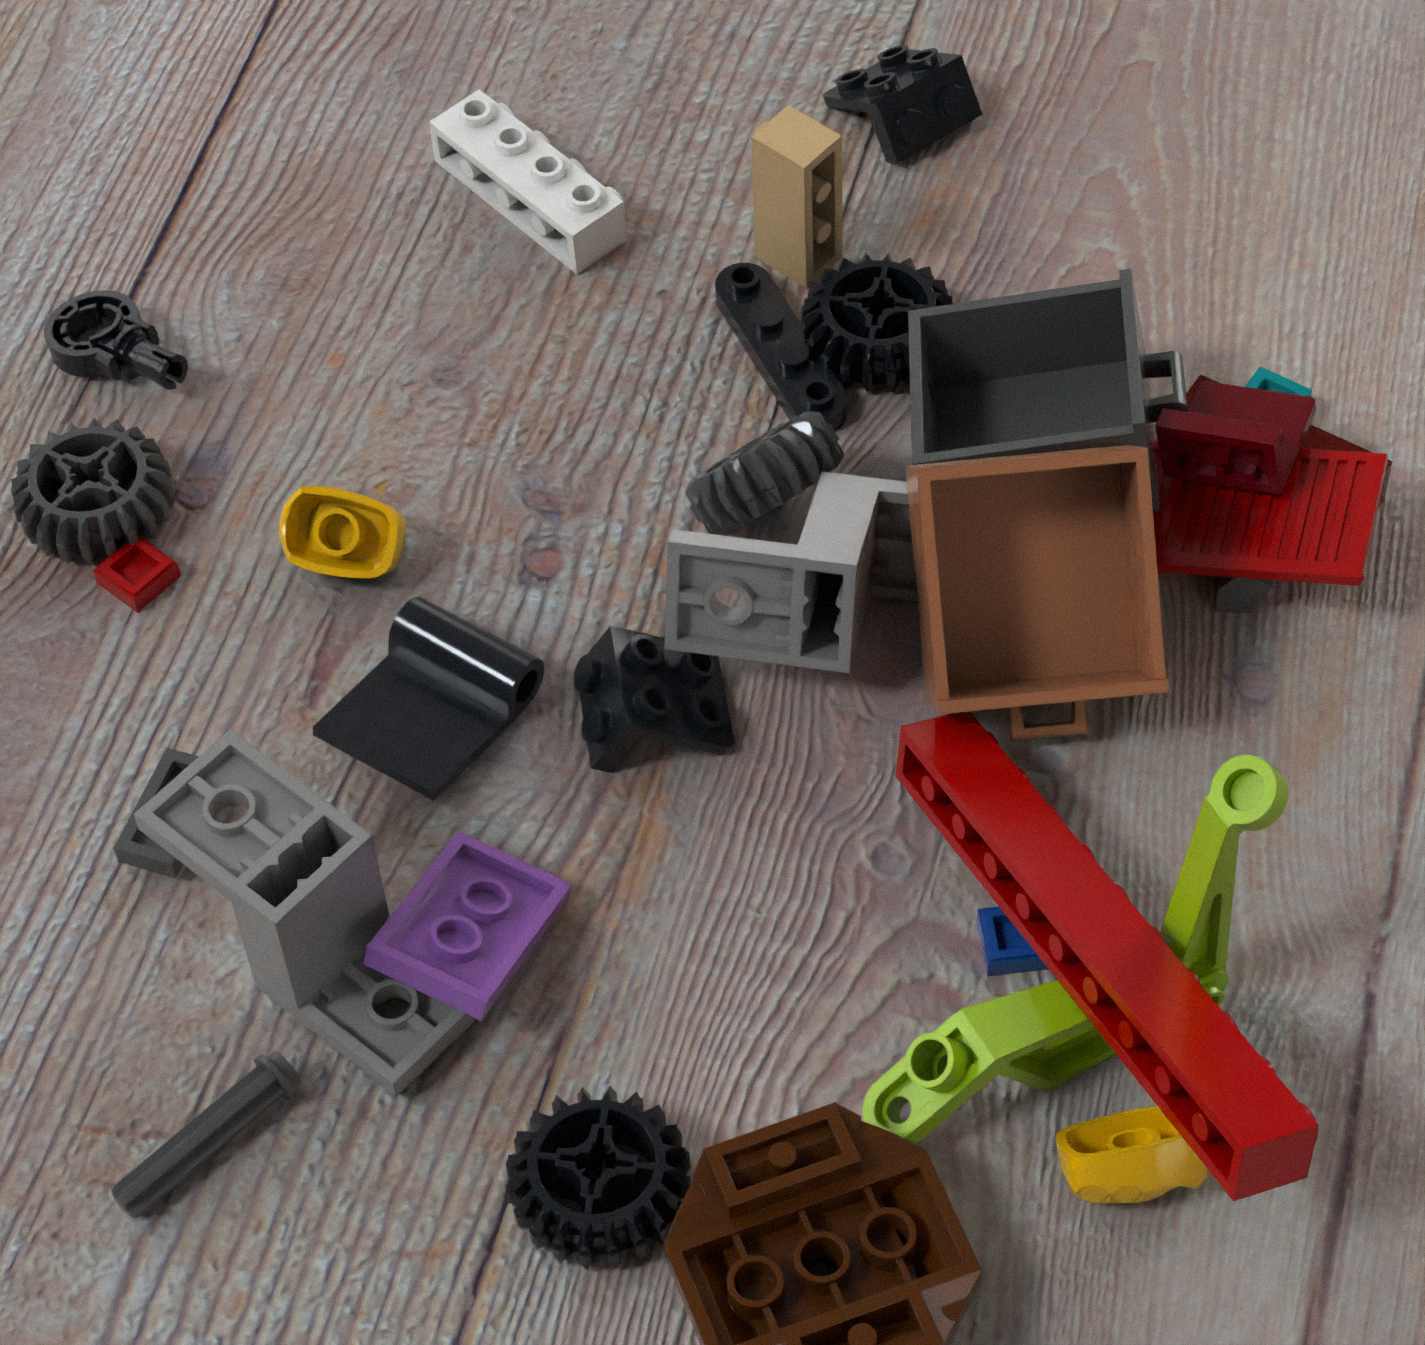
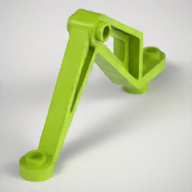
M1254 755L1233 757L1226 761L1215 773L1211 782L1210 793L1204 797L1160 931L1167 946L1186 968L1191 969L1196 974L1201 986L1218 1006L1221 1005L1225 998L1223 992L1229 983V977L1225 971L1239 835L1245 830L1257 831L1273 824L1281 816L1288 799V787L1282 773L1270 763ZM1055 980L962 1008L932 1033H925L917 1037L910 1044L906 1056L875 1081L867 1091L862 1108L863 1120L916 1144L997 1075L1048 1093L1116 1053L1059 981ZM909 1102L911 1113L909 1118L902 1123L900 1119L901 1109Z

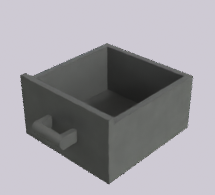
M1119 270L1120 279L908 311L912 465L1119 445L1148 448L1153 512L1161 511L1153 423L1157 422L1163 408L1188 412L1183 357L1176 351L1146 354L1132 270ZM1172 377L1173 394L1151 399L1149 378Z

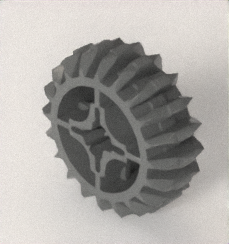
M805 412L798 417L795 416L751 442L746 443L693 478L685 490V494L692 504L690 508L698 522L704 524L709 534H725L744 524H748L817 483L822 471L831 472L837 468L844 455L838 444L839 438L831 424L827 425L820 412Z
M93 418L87 428L78 429L70 421L67 433L58 435L48 431L47 444H30L29 459L17 461V477L11 479V493L14 501L12 507L17 522L21 523L24 535L29 538L31 544H38L46 556L59 552L60 557L67 564L78 555H82L83 559L91 566L97 555L107 554L111 556L126 542L131 545L139 541L138 535L144 538H156V523L168 521V505L173 503L172 496L174 490L170 479L172 474L168 461L164 460V456L161 454L160 447L156 445L154 438L146 439L138 426L125 431V428L118 419L106 428H103ZM131 479H134L132 486L127 491L125 486ZM58 492L59 497L51 504L52 499Z

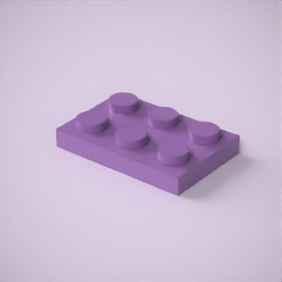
M457 831L367 945L363 965L482 1021L568 903L572 884Z

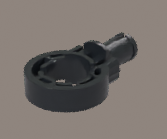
M101 290L75 296L56 308L45 324L44 337L53 361L60 370L67 374L79 377H94L105 374L112 379L119 380L122 377L120 372L122 371L127 379H134L141 375L167 390L175 389L177 386L174 381L166 378V376L181 384L187 375L188 364L185 357L158 346L160 339L155 326L143 321L136 303L130 297L120 292ZM102 318H107L108 324L111 326L105 331L89 336V341L74 342V339H77L84 333L86 328L100 325L103 321Z

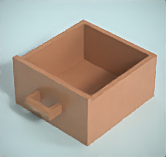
M1119 445L905 466L926 701L938 714L1007 708L1011 741L1086 734L1087 714L1085 700L1169 692V679L1166 678L1148 448L1134 445ZM1072 702L1071 721L1032 725L1023 724L1020 709L1022 706Z

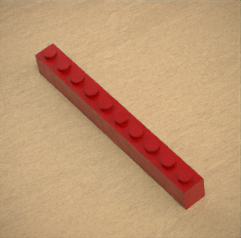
M971 712L951 713L901 726L896 778L1233 1202L1308 1178L1319 1128L1311 1110L1305 1104L1300 1103L1276 1075L1272 1064L1265 1057L1260 1056L1238 1030L1230 1014L1220 1009L1201 986L1196 974L1191 969L1186 968L1167 946L1159 930L1145 920L1130 902L1125 890L1120 885L1115 884L1097 863L1089 847L1081 844L1064 824L1057 809L1048 805L1032 786L1024 770L1017 768L1000 748L995 736L991 732L986 731Z

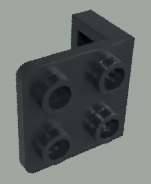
M907 45L889 48L877 56L879 62L867 69H856L839 76L835 80L836 86L823 94L825 104L828 107L868 112L886 162L895 164L901 163L982 115L962 55L939 53L936 48L922 51L908 49Z
M609 626L588 654L580 658L574 672V686L579 691L583 715L582 737L587 742L591 769L614 773L642 738L717 754H725L734 744V736L718 656L664 649L665 638Z

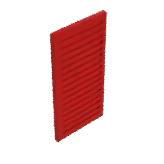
M1154 440L1161 511L1153 512L1158 572L1361 586L1365 578V564L1388 464L1386 453L1300 449L1280 495L1164 476L1158 440Z

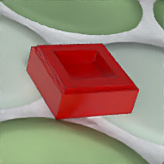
M139 535L138 542L132 545L126 542L113 555L109 556L93 570L97 584L137 613L181 577L178 563Z

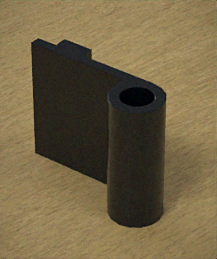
M420 596L413 597L399 610L393 621L388 640L389 655L313 726V736L435 801L531 703L543 680L544 662L538 657Z

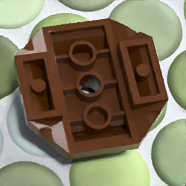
M836 1102L704 1148L693 1173V1181L676 1213L663 1244L665 1259L700 1345H949L981 1283L982 1268L927 1151L890 1131L861 1121L860 1115ZM817 1263H828L838 1268L835 1273L828 1276H816L807 1271L810 1266Z

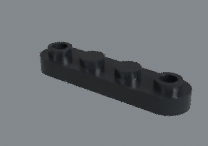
M736 263L724 268L718 274L715 281L716 304L789 420L805 412H820L827 425L831 424L834 431H837L842 427L847 418L846 392L831 368L827 370L822 367V354L810 355L809 339H803L801 335V322L769 273L764 268L752 263ZM816 397L823 398L820 400H815Z

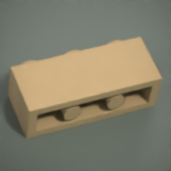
M788 105L770 121L763 122L751 136L755 257L807 289L811 282H815L823 275L825 268H831L843 257L842 136Z

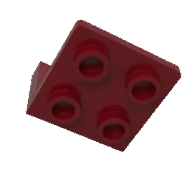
M1209 381L1201 382L1188 412L1163 408L1155 425L1164 476L1281 495L1316 412L1315 399L1308 396Z

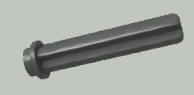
M274 1051L268 1057L262 1054L254 1059L256 1067L113 1186L111 1193L120 1208L132 1218L140 1217L281 1097L290 1100L295 1095L293 1087L300 1082V1078L292 1065L277 1051Z

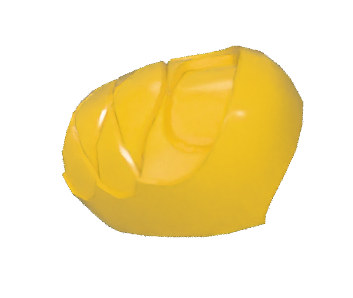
M301 486L287 500L283 507L279 524V536L287 561L294 565L325 575L369 579L389 574L399 565L405 543L407 523L401 512L370 497L334 487Z
M1158 1106L1133 1109L1091 1119L1066 1127L1055 1136L1060 1168L1065 1176L1068 1188L1076 1197L1083 1201L1103 1204L1139 1203L1149 1201L1152 1198L1155 1199L1179 1186L1199 1189L1209 1176V1170Z

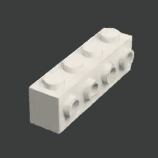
M478 89L429 121L434 161L575 274L578 275L627 241L626 205L620 194L612 187L603 186L589 175L579 161L574 158H567L554 148L540 131H533L518 120L505 104L495 102Z

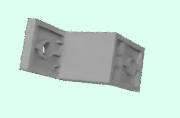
M822 471L798 545L672 529L667 542L664 649L850 673L871 597L917 602L907 482ZM720 588L735 589L744 596L746 604L740 607L726 606L716 598L714 591Z
M231 729L134 813L137 827L141 832L232 902L255 986L395 1097L476 1020V1018L363 965L367 945L390 917L372 835ZM227 806H243L248 809L246 815L234 823H220L214 820L217 812ZM401 998L411 1003L410 1009L403 1016L395 1019H386L376 1014L380 1004L388 999Z

